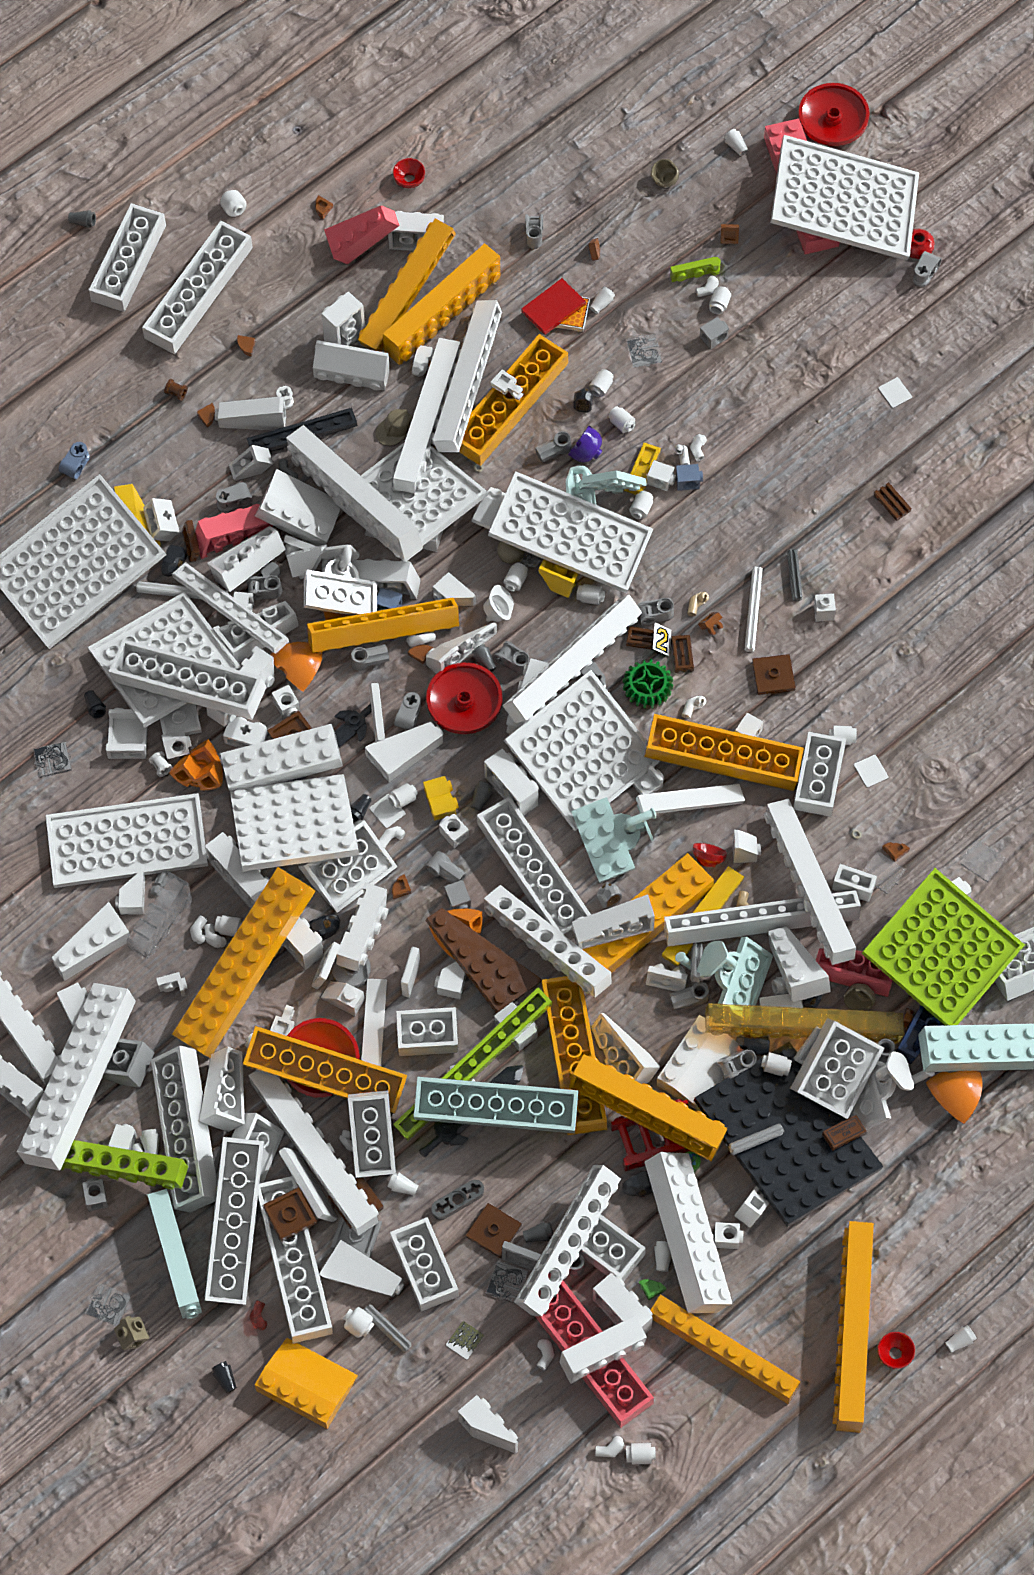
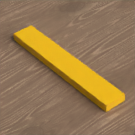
M728 866L693 913L722 909L744 880V876ZM693 943L667 946L662 953V957L675 966H679L680 962L675 960L676 954L684 952L687 955L692 949Z

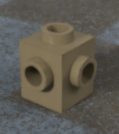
M124 1317L120 1320V1324L114 1328L123 1350L138 1348L149 1339L140 1317Z

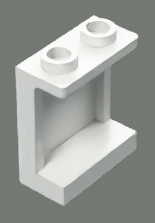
M109 709L108 744H106L108 759H146L148 726L144 728L131 709Z

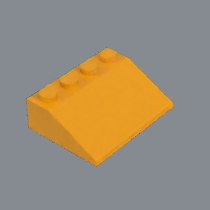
M286 1338L263 1369L255 1383V1388L257 1392L328 1429L358 1375L298 1343L293 1344L291 1339Z

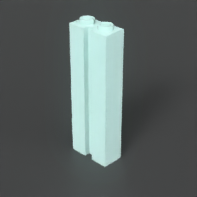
M164 1189L148 1194L182 1318L192 1319L202 1313L170 1196L168 1190Z

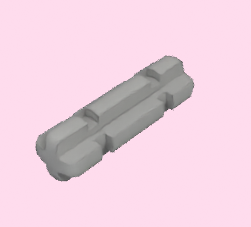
M163 871L158 874L154 883L155 886L151 889L152 895L158 897L162 895V888H165L171 875L170 872Z

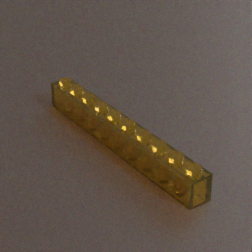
M709 1003L705 1009V1033H711L712 1035H722L724 1033L731 1034L732 1036H742L745 1034L751 1037L766 1035L771 1038L787 1036L791 1039H799L801 1037H809L816 1026L822 1029L826 1019L829 1018L874 1043L882 1039H889L895 1044L900 1042L904 1036L903 1013Z

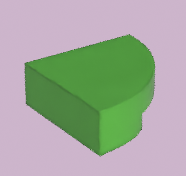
M644 1279L638 1283L648 1300L666 1291V1287L662 1283L654 1280Z

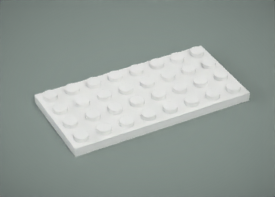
M515 471L488 536L627 594L653 529Z
M199 793L46 815L54 888L134 877L139 871H143L144 875L162 873L163 871L170 872L208 866Z

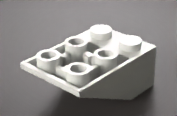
M476 1395L458 1410L459 1422L472 1437L515 1454L518 1452L517 1435L513 1430H507L504 1427L503 1419L497 1413L494 1415L490 1411L491 1406L484 1398L480 1399Z

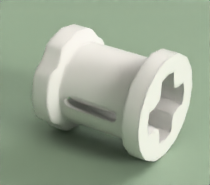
M288 386L279 387L276 392L277 397H284L285 409L291 408L294 403L291 388Z
M162 751L153 754L149 758L150 764L154 765L159 777L167 775L173 768L164 758L165 754Z

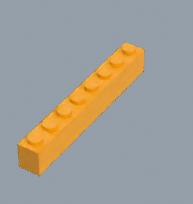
M436 218L427 225L423 238H419L416 249L408 255L407 263L404 267L400 268L395 282L389 285L388 293L379 301L376 312L370 315L369 323L360 331L358 340L361 345L370 350L382 352L384 349L383 333L410 308L455 237L456 233L452 227Z
M452 597L308 623V642L312 652H324L325 650L341 649L352 645L358 646L368 642L396 639L401 636H413L423 632L451 629L459 626L458 605Z
M660 1294L650 1310L653 1314V1321L786 1404L790 1403L799 1388V1380Z

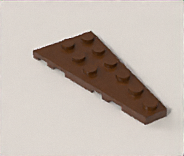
M443 908L425 920L496 1014L542 982L540 977Z

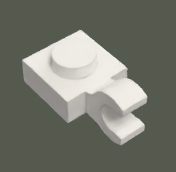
M501 370L490 382L493 388L504 395L509 391L517 400L523 396V393H521L523 389L516 385V378L504 370Z
M286 1005L282 1017H275L270 1031L287 1036L295 1025V1022L291 1021L295 1012L293 1010L294 1007Z

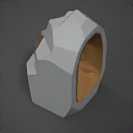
M606 882L605 885L599 888L597 898L603 908H610L620 902L622 894L617 885Z

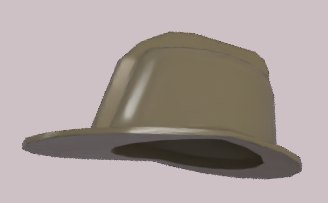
M406 409L391 411L376 429V438L379 443L385 446H393L401 442L408 434L413 416Z

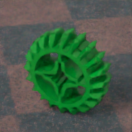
M643 659L642 664L636 661L634 663L635 667L630 665L628 671L624 673L622 680L624 684L623 691H626V698L630 697L631 703L636 701L637 707L643 704L644 709L647 705H650L653 709L654 704L660 707L661 701L666 702L667 697H670L672 693L673 677L670 676V670H666L665 665L660 666L659 661L653 664L652 659L649 660V663H646ZM643 674L641 678L637 679V681H634L636 677ZM663 686L658 692L653 694L654 690L659 689V687Z

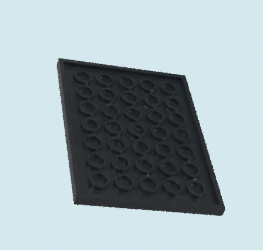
M790 1042L771 1052L792 1060L788 1076L764 1072V1067H761L762 1057L756 1061L754 1066L731 1079L728 1077L699 1094L693 1100L707 1118L713 1121H720L727 1128L723 1138L727 1147L730 1143L776 1124H781L784 1129L781 1136L744 1150L734 1156L787 1227L883 1168L882 1163L861 1136L832 1151L822 1133L847 1120V1118L790 1089L802 1067V1064L794 1059L798 1052Z

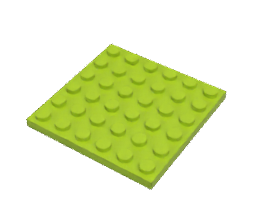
M934 868L864 949L862 954L945 1026L958 1025L1025 944L939 870Z

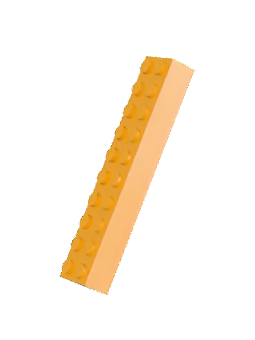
M277 867L172 1035L211 1058V1054L215 1052L314 895L315 890Z
M849 1221L848 1228L844 1227L842 1246L846 1247H843L841 1255V1265H845V1267L842 1266L840 1285L844 1286H841V1292L839 1293V1304H842L838 1312V1324H841V1326H839L837 1332V1344H840V1346H838L836 1351V1364H839V1366H837L835 1371V1384H838V1386L835 1388L833 1404H837V1406L834 1407L832 1424H836V1431L861 1433L864 1423L874 1223Z

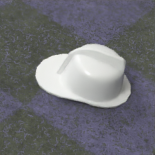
M494 586L489 598L483 605L487 622H500L502 620H509L514 606L513 598L503 586Z

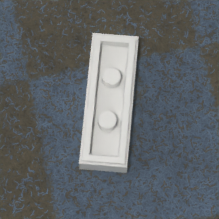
M371 683L369 685L374 735L375 742L385 739L380 690L378 683Z

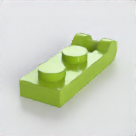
M711 257L670 267L671 281L681 282L693 277L699 278L706 274L716 276L720 273L721 260L718 257Z

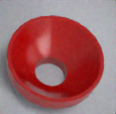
M405 158L394 166L393 177L399 186L415 188L424 181L425 168L420 161L413 158ZM407 175H412L415 179L407 182L404 178Z
M920 228L913 229L910 248L911 258L920 259L924 251L928 253L933 252L935 244L931 233ZM921 235L924 237V241L917 242L914 240V237Z
M706 843L693 844L692 853L700 865L716 867V865L725 861L727 857V852L715 845Z
M890 1332L880 1340L878 1355L881 1362L888 1368L902 1369L907 1367L914 1359L915 1345L906 1334ZM897 1348L901 1351V1357L893 1359L889 1351Z

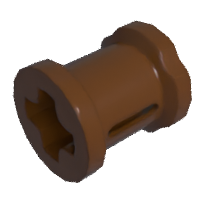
M169 379L164 393L176 396L182 401L187 394L188 386H182L174 382L173 379Z

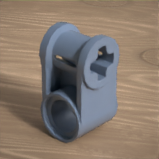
M76 442L71 446L59 465V472L73 479H77L90 459L86 444Z

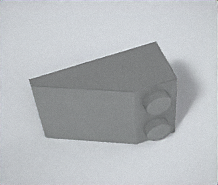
M119 1038L102 1078L124 1086L140 1087L154 1052L143 1041Z

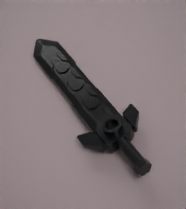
M371 703L360 713L354 710L339 711L334 716L337 719L343 720L333 728L338 748L344 745L356 733L358 734L359 742L366 737L367 725L365 718L372 712ZM307 776L301 777V778H297V779H293V780L286 781V782H291V781H296V780H304Z
M524 1066L506 1067L489 1083L516 1085L521 1081ZM435 1121L434 1130L436 1137L425 1147L421 1148L419 1153L423 1158H426L441 1142L446 1145L450 1144V1146L463 1145L468 1140V1137L459 1134L471 1124Z

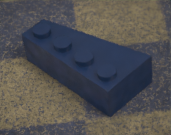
M921 1004L895 1051L901 1053L909 1064H912L921 1054L918 1034L924 1026H945Z

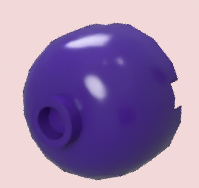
M588 426L568 455L574 460L583 463L589 462L593 458L597 459L602 453L600 449L602 445L600 434L594 428Z

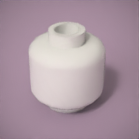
M230 190L222 195L220 205L227 215L236 217L244 212L246 201L238 191Z
M357 1307L354 1311L350 1309L343 1318L346 1321L344 1328L357 1338L365 1337L374 1325L372 1323L373 1317L360 1307Z

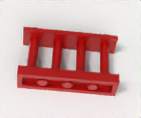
M675 1100L676 1102H683L688 1106V1100ZM619 1116L611 1122V1131L619 1130L627 1153L626 1157L623 1158L625 1172L646 1166L645 1161L660 1152L686 1153L690 1151L663 1137L665 1142L663 1147H654L648 1128L638 1124L646 1150L637 1154L634 1152L626 1127L637 1125L638 1123L624 1116Z

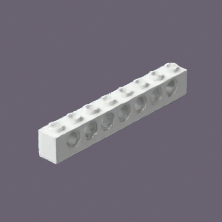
M498 886L484 898V910L489 916H493L501 926L507 927L512 931L516 938L522 939L530 949L536 950L544 960L551 962L556 970L566 974L571 982H576L581 986L585 993L597 997L612 984L611 972L503 886Z
M593 1165L514 1303L530 1315L542 1316L547 1312L549 1303L558 1293L561 1282L568 1276L569 1268L577 1260L581 1247L588 1241V1235L592 1228L598 1224L600 1214L607 1208L608 1200L618 1189V1183L621 1178L604 1165ZM569 1237L571 1239L570 1245L568 1244ZM559 1254L561 1256L560 1262L558 1261ZM549 1272L551 1273V1278H550V1280H549V1278H548V1273H549ZM539 1289L541 1290L540 1297L538 1296Z

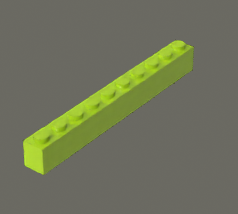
M538 987L441 1079L472 1081L552 1005V1001ZM415 1104L393 1124L394 1128L407 1141L429 1122L414 1119Z

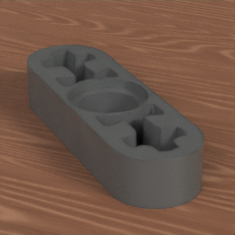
M471 1180L436 1200L431 1207L433 1217L438 1220H444L480 1199L484 1195L483 1183L479 1180ZM472 1186H475V1188L480 1187L479 1193L472 1192L469 1194L470 1199H467L465 1192H463L466 1190L468 1194L472 1191ZM455 1195H461L464 1201L456 1205L452 1202V1198ZM447 1200H449V1204L452 1207V1209H450V1207L447 1206ZM438 1206L444 1208L443 1214L441 1212L436 1213Z

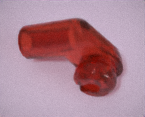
M256 1300L249 1318L255 1329L263 1331L267 1327V1321L263 1320L261 1315L265 1303Z

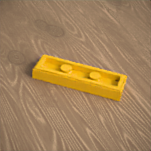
M643 443L630 474L646 478L647 484L648 472L653 461H657L661 448ZM646 486L640 487V490L629 491V489H624V491L637 495L640 491H644Z

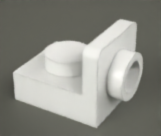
M650 766L648 772L633 783V787L640 795L652 794L663 787L664 777L658 769L655 770L653 766Z
M179 972L156 978L160 992H170L179 987L181 996H186L184 991L188 989L185 977H180Z

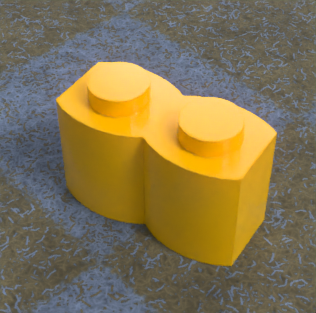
M445 776L424 781L423 788L434 821L443 819L446 816L450 817L452 814L456 815V809L459 806L456 797L452 798L450 793L453 791L451 781H447Z

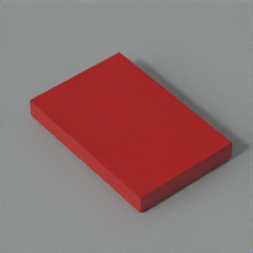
M561 278L521 308V312L546 335L586 305V301Z

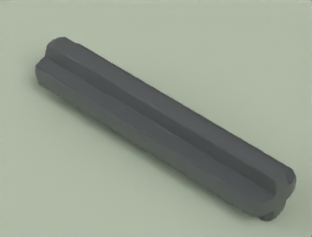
M790 549L787 551L792 600L801 601L803 596L798 552L796 549Z

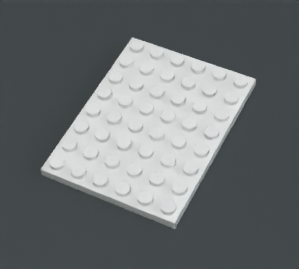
M784 135L781 142L770 223L907 261L910 257L919 172Z
M99 474L0 554V589L44 644L51 649L165 557L166 553Z

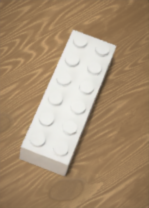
M130 204L89 289L91 302L125 312L166 227L163 213Z
M332 724L220 753L230 792L238 788L246 789L282 783L343 766Z

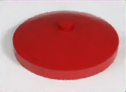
M825 83L812 88L804 95L800 102L798 118L803 131L812 140L823 145L841 146L857 140L865 132L870 113L868 103L859 91L841 83Z
M465 662L452 664L439 671L432 678L427 689V708L432 719L441 728L456 734L477 733L489 727L498 717L502 708V689L497 678L483 666Z
M313 1018L303 1021L295 1026L287 1035L294 1039L360 1059L358 1045L354 1036L342 1024L331 1019ZM287 1080L295 1090L306 1096L315 1098L333 1096V1094Z

